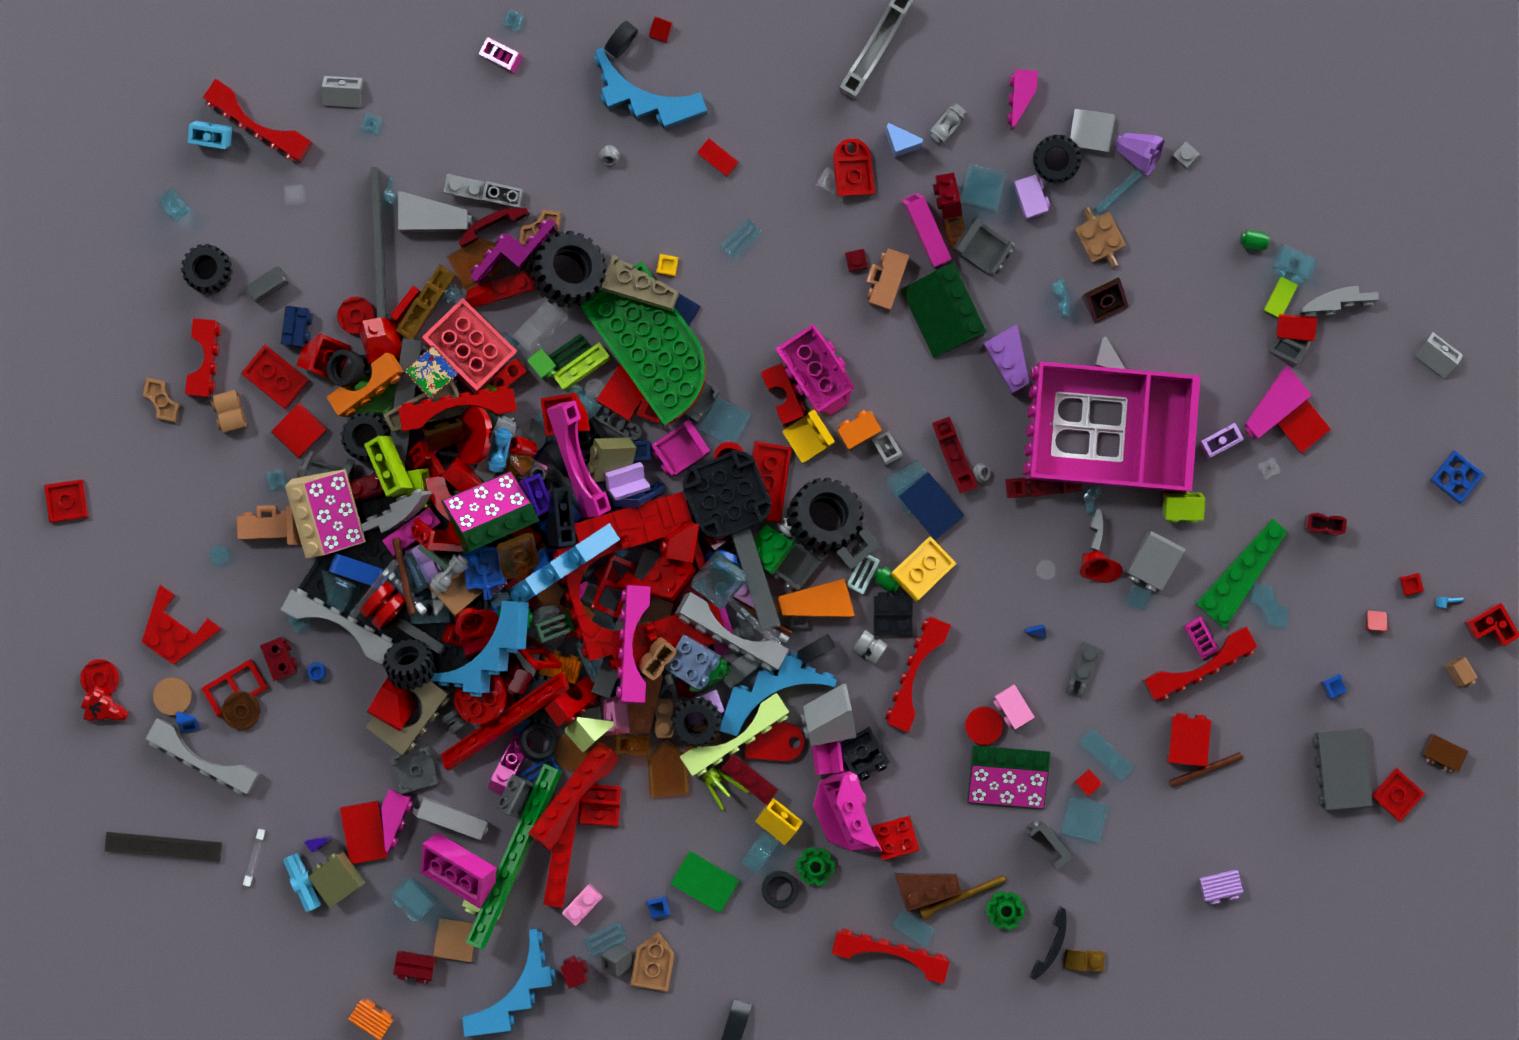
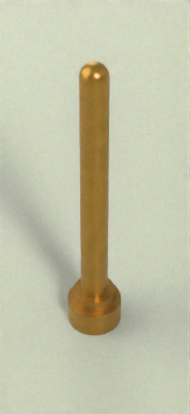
M1001 875L963 891L962 894L918 909L925 921L930 919L936 911L1004 883L1006 877Z

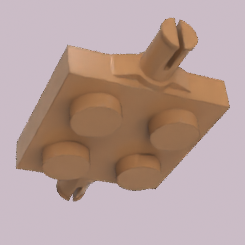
M1090 207L1083 209L1082 211L1087 221L1075 228V231L1091 263L1107 258L1111 268L1114 267V264L1115 266L1119 265L1113 254L1125 247L1126 244L1110 212L1108 211L1094 217Z

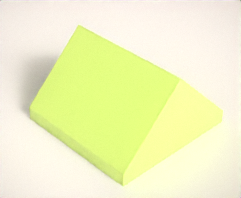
M576 717L565 728V733L584 752L613 727L614 722Z

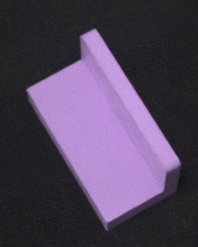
M641 462L605 473L607 490L615 500L650 490V485L644 477V466Z

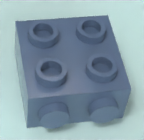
M683 635L675 648L676 654L674 658L664 666V669L694 688L702 689V687L707 685L712 670L717 668L720 655L690 636Z

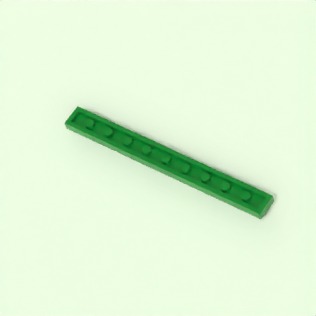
M546 764L543 765L497 869L496 882L480 908L465 943L484 951L533 840L528 832L546 810L562 771Z

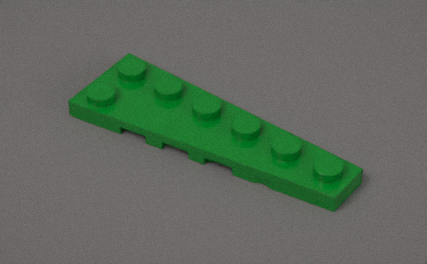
M1271 519L1195 603L1222 629H1225L1286 535L1287 530L1276 520Z

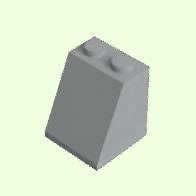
M1152 531L1147 532L1126 574L1130 575V580L1138 584L1140 581L1147 584L1146 588L1155 593L1157 590L1162 591L1186 549Z
M846 684L838 686L803 706L805 714H801L803 726L807 725L804 728L805 738L810 739L811 746L856 738L853 713Z

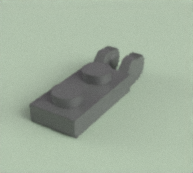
M1085 642L1082 643L1065 693L1070 694L1076 680L1081 682L1080 688L1077 691V697H1082L1102 650L1101 648Z

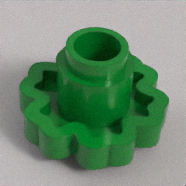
M814 847L803 850L802 857L797 859L796 866L797 872L801 873L800 879L808 885L814 882L818 886L829 881L828 875H832L835 872V862L830 859L831 853L822 847L818 850Z
M999 891L992 895V901L986 903L985 912L990 916V923L997 929H1001L1004 926L1007 930H1011L1019 925L1018 920L1024 918L1025 907L1020 904L1021 898L1014 892L1006 894L1004 891Z

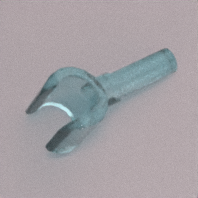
M389 176L388 186L383 195L384 200L393 204L396 194L391 192L394 176Z

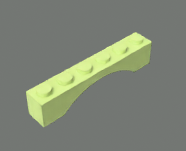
M775 693L760 703L753 722L738 737L716 746L692 748L681 755L680 758L691 775L696 774L699 777L708 771L706 767L710 764L715 766L724 760L722 756L729 753L731 756L740 750L738 746L743 742L746 745L756 739L754 735L760 731L764 734L772 729L770 725L775 721L779 724L787 719L788 716L786 714L789 711L779 695Z

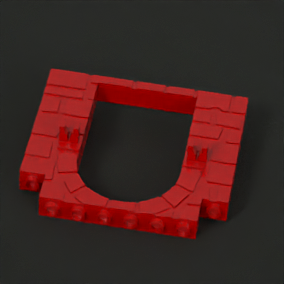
M683 491L649 501L637 508H625L574 524L575 545L609 523L620 538L619 541L560 579L561 584H565L566 587L564 592L567 603L570 602L572 610H570L571 619L576 621L578 627L575 629L577 638L582 640L583 647H581V652L584 659L587 658L588 661H593L610 655L611 659H608L610 668L617 673L618 667H621L618 652L619 648H622V640H619L620 631L600 627L586 615L579 597V587L584 572L593 561L604 555L667 537L686 522L693 523ZM697 538L693 562L703 596L716 620L724 627ZM575 545L554 550L553 559H556ZM674 614L636 626L632 642L633 657L637 667L640 659L646 653H649L653 642L660 637L669 642L674 648H676L683 635L690 636L704 646L716 643V641L712 639L710 634H703L695 629L696 626L693 624L681 622L679 616Z

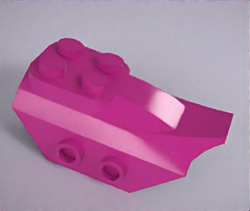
M814 324L775 348L787 367L785 372L788 377L795 379L797 391L801 396L803 394L806 396L816 413L822 411L832 415L850 403V393L855 387L844 369L846 364L841 357H836L834 351H836L831 341L827 342Z
M850 771L838 773L819 781L813 809L828 842L849 851L861 849L869 853L882 852L883 850L872 832L864 809L867 800L866 795L860 787L857 775Z

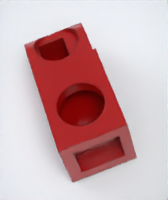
M515 358L490 382L495 388L508 385L509 388L521 377L529 373V371L519 359Z

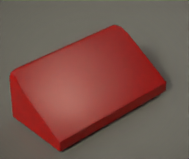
M1279 314L1276 337L1314 341L1317 318Z

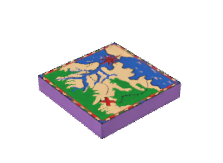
M433 345L404 370L429 399L433 398L459 374Z

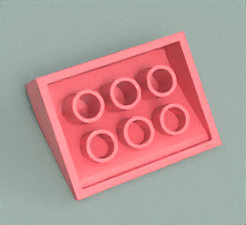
M463 298L422 336L423 344L428 349L433 345L459 373L457 377L474 394H478V390H482L517 353V350Z

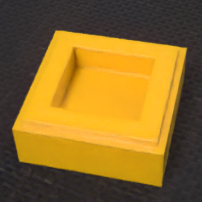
M660 254L656 273L675 277L679 257Z

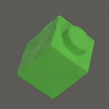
M542 348L527 360L542 379L545 377L549 379L556 373L555 369L557 366Z

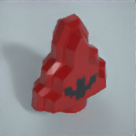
M95 686L91 695L86 693L81 708L85 709L83 720L91 722L94 720L104 721L106 719L122 721L126 720L129 714L121 705L114 703L112 697L105 694V690Z

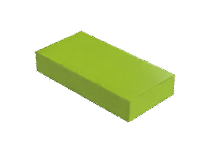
M1281 276L1263 311L1278 318L1279 314H1284L1298 285Z

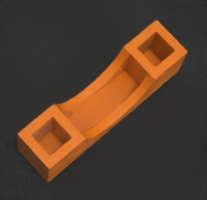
M385 353L371 363V379L364 388L353 391L348 387L340 386L327 396L328 401L338 416L348 418L354 415L356 409L369 404L372 397L382 394L386 391L387 386L400 381L401 376L405 372L393 354Z

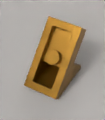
M1066 949L1065 969L1083 972L1104 971V951Z

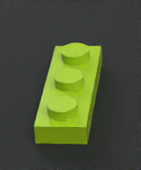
M599 342L557 371L553 376L565 392L608 362L611 357Z

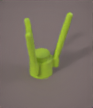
M712 767L702 776L705 780L704 784L708 787L722 811H724V807L713 787L717 785L727 797H730V794L721 785V777L746 794L750 793L738 782L724 774L720 768L716 770Z

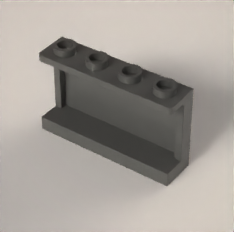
M1364 728L1315 733L1313 747L1314 749L1317 748L1315 766L1319 768L1317 785L1321 787V795H1319L1320 806H1323L1324 810L1373 806Z

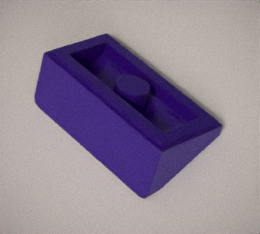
M538 473L520 480V486L532 503L537 516L549 512L550 497L541 474Z
M332 837L312 838L303 842L311 852H316L332 840Z

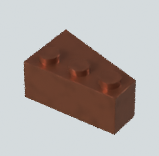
M641 671L639 672L646 683L645 703L643 705L626 704L630 735L650 733L663 673L655 680H651Z
M894 873L907 912L962 894L955 873Z

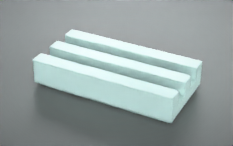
M871 555L866 557L868 560L855 586L851 583L862 561L856 565L846 585L861 594H864L880 562L879 559ZM872 560L875 563L862 589H860L858 586Z

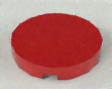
M350 297L344 300L337 312V319L341 328L353 335H360L358 329L363 320L376 318L372 304L361 297Z
M95 659L85 665L80 674V682L83 689L90 695L95 686L105 690L106 695H110L117 689L119 684V672L112 662L105 659Z
M978 707L968 714L965 721V731L973 742L980 745H988L995 742L1001 736L1003 721L996 710L990 707Z

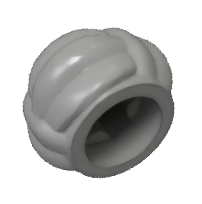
M606 145L601 149L598 156L604 165L612 166L619 160L620 153L614 146Z

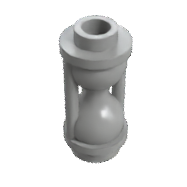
M956 103L950 106L929 131L931 134L930 138L937 144L939 142L944 144L965 119L967 112Z
M454 554L453 558L449 561L447 570L431 578L432 581L429 585L437 593L446 592L455 574H460L469 568L467 565L468 560L461 554L459 556Z

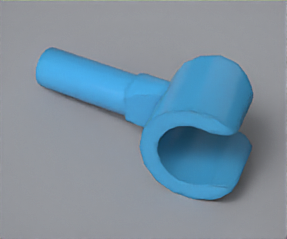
M1438 597L1435 606L1447 608V603L1463 602V597Z

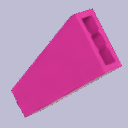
M915 193L901 200L930 264L933 267L937 266V268L947 265V261L951 260V257L925 197Z
M1288 365L1280 371L1244 423L1246 428L1244 431L1251 439L1254 437L1256 440L1312 396Z

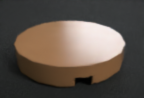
M176 677L166 678L160 681L154 689L153 702L156 708L164 714L176 715V712L183 713L191 704L192 691L183 679Z

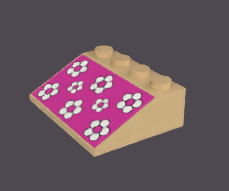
M346 469L294 478L286 484L285 489L305 558L326 555L366 541Z

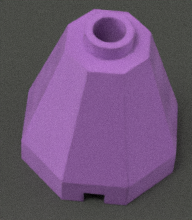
M1125 133L1123 136L1118 137L1115 146L1117 147V152L1141 174L1149 176L1156 167V164H1154L1156 159L1159 160L1162 155L1165 141H1163L1164 138L1157 135Z

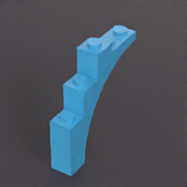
M603 47L596 50L597 56H594L597 67L601 66L603 74H600L603 84H608V86L601 88L603 94H600L603 106L607 104L608 109L631 102V104H628L631 116L635 114L636 119L659 112V114H656L659 125L663 124L664 129L708 114L701 92L683 97H666L648 93L629 83L615 70L608 60Z
M610 523L510 588L508 591L512 600L526 602L619 541L620 538Z
M502 601L496 629L481 653L471 662L456 670L433 673L434 676L430 681H438V685L449 686V683H454V687H463V692H470V696L481 697L482 693H490L491 674L500 675V671H508L509 652L518 653V649H526L529 602Z
M789 652L781 663L778 676H774V671L769 672L763 669V672H758L752 692L748 691L749 687L738 684V687L733 686L720 731L738 736L741 726L750 712L762 700L776 691L799 684H823L835 687L837 680L833 679V674L823 671L821 675L815 673L816 669L805 666L802 669V660L799 659V655Z
M531 928L529 930L530 943L527 962L514 988L493 1006L462 1017L465 1037L511 1031L512 1026L515 1025L514 1014H510V1011L532 1008V1003H535L534 991L531 992V989L552 986L553 981H556L555 969H551V965L543 966V963L546 962L545 951H541L540 946L543 943V934L539 932L538 928Z

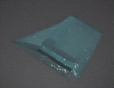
M322 570L327 596L326 604L344 612L356 585Z

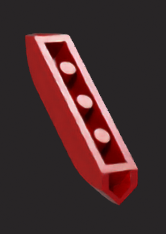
M533 270L468 289L465 300L473 308L535 291L533 286L535 280L530 278V273Z

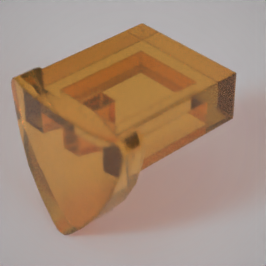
M512 454L506 468H504V472L512 471L514 476H524L531 468L533 458Z

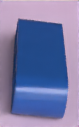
M334 553L329 572L377 588L383 585L386 576L385 572L387 571Z

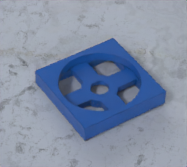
M1453 450L1430 481L1461 504L1484 476V473L1457 451ZM1451 461L1463 462L1462 466L1456 470L1448 465ZM1469 468H1471L1473 473L1472 483L1466 479L1465 475ZM1443 471L1450 476V481L1446 486L1441 483L1440 476ZM1456 473H1459L1461 475V479L1459 481H1456L1454 479V475ZM1459 484L1467 489L1460 494L1452 492L1454 487Z

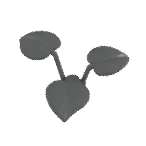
M529 418L522 422L515 432L516 437L521 436L534 441L537 444V451L545 444V432L534 418ZM534 457L531 459L533 465L528 468L527 476L516 478L519 481L540 473L543 480L546 478L555 486H571L572 498L574 497L573 487L568 476L564 477L558 469H551L546 476L544 469L537 466ZM504 469L503 472H496L492 479L511 470Z

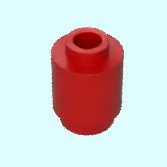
M514 436L511 439L509 450L514 455L530 460L537 453V444L524 437Z

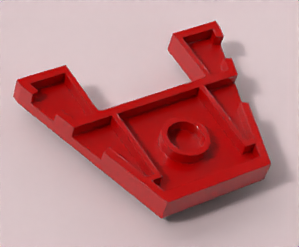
M666 537L653 540L652 543L660 548L661 543L664 542ZM661 556L642 581L626 572L618 582L617 587L625 590L627 585L650 587V596L674 601L696 570L690 562L668 559Z
M160 585L142 643L174 665L196 647L221 631L222 628L207 618L196 634L164 612L175 597V594L163 585Z

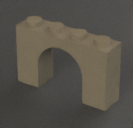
M430 681L427 684H423L421 688L416 687L415 690H411L419 697L422 703V715L417 723L404 725L401 731H398L373 716L366 728L401 755L406 752L410 753L416 746L414 742L418 736L421 738L427 731L425 727L429 721L433 722L439 715L436 712L439 707H444L450 700L448 695L451 691L442 685H438V681Z

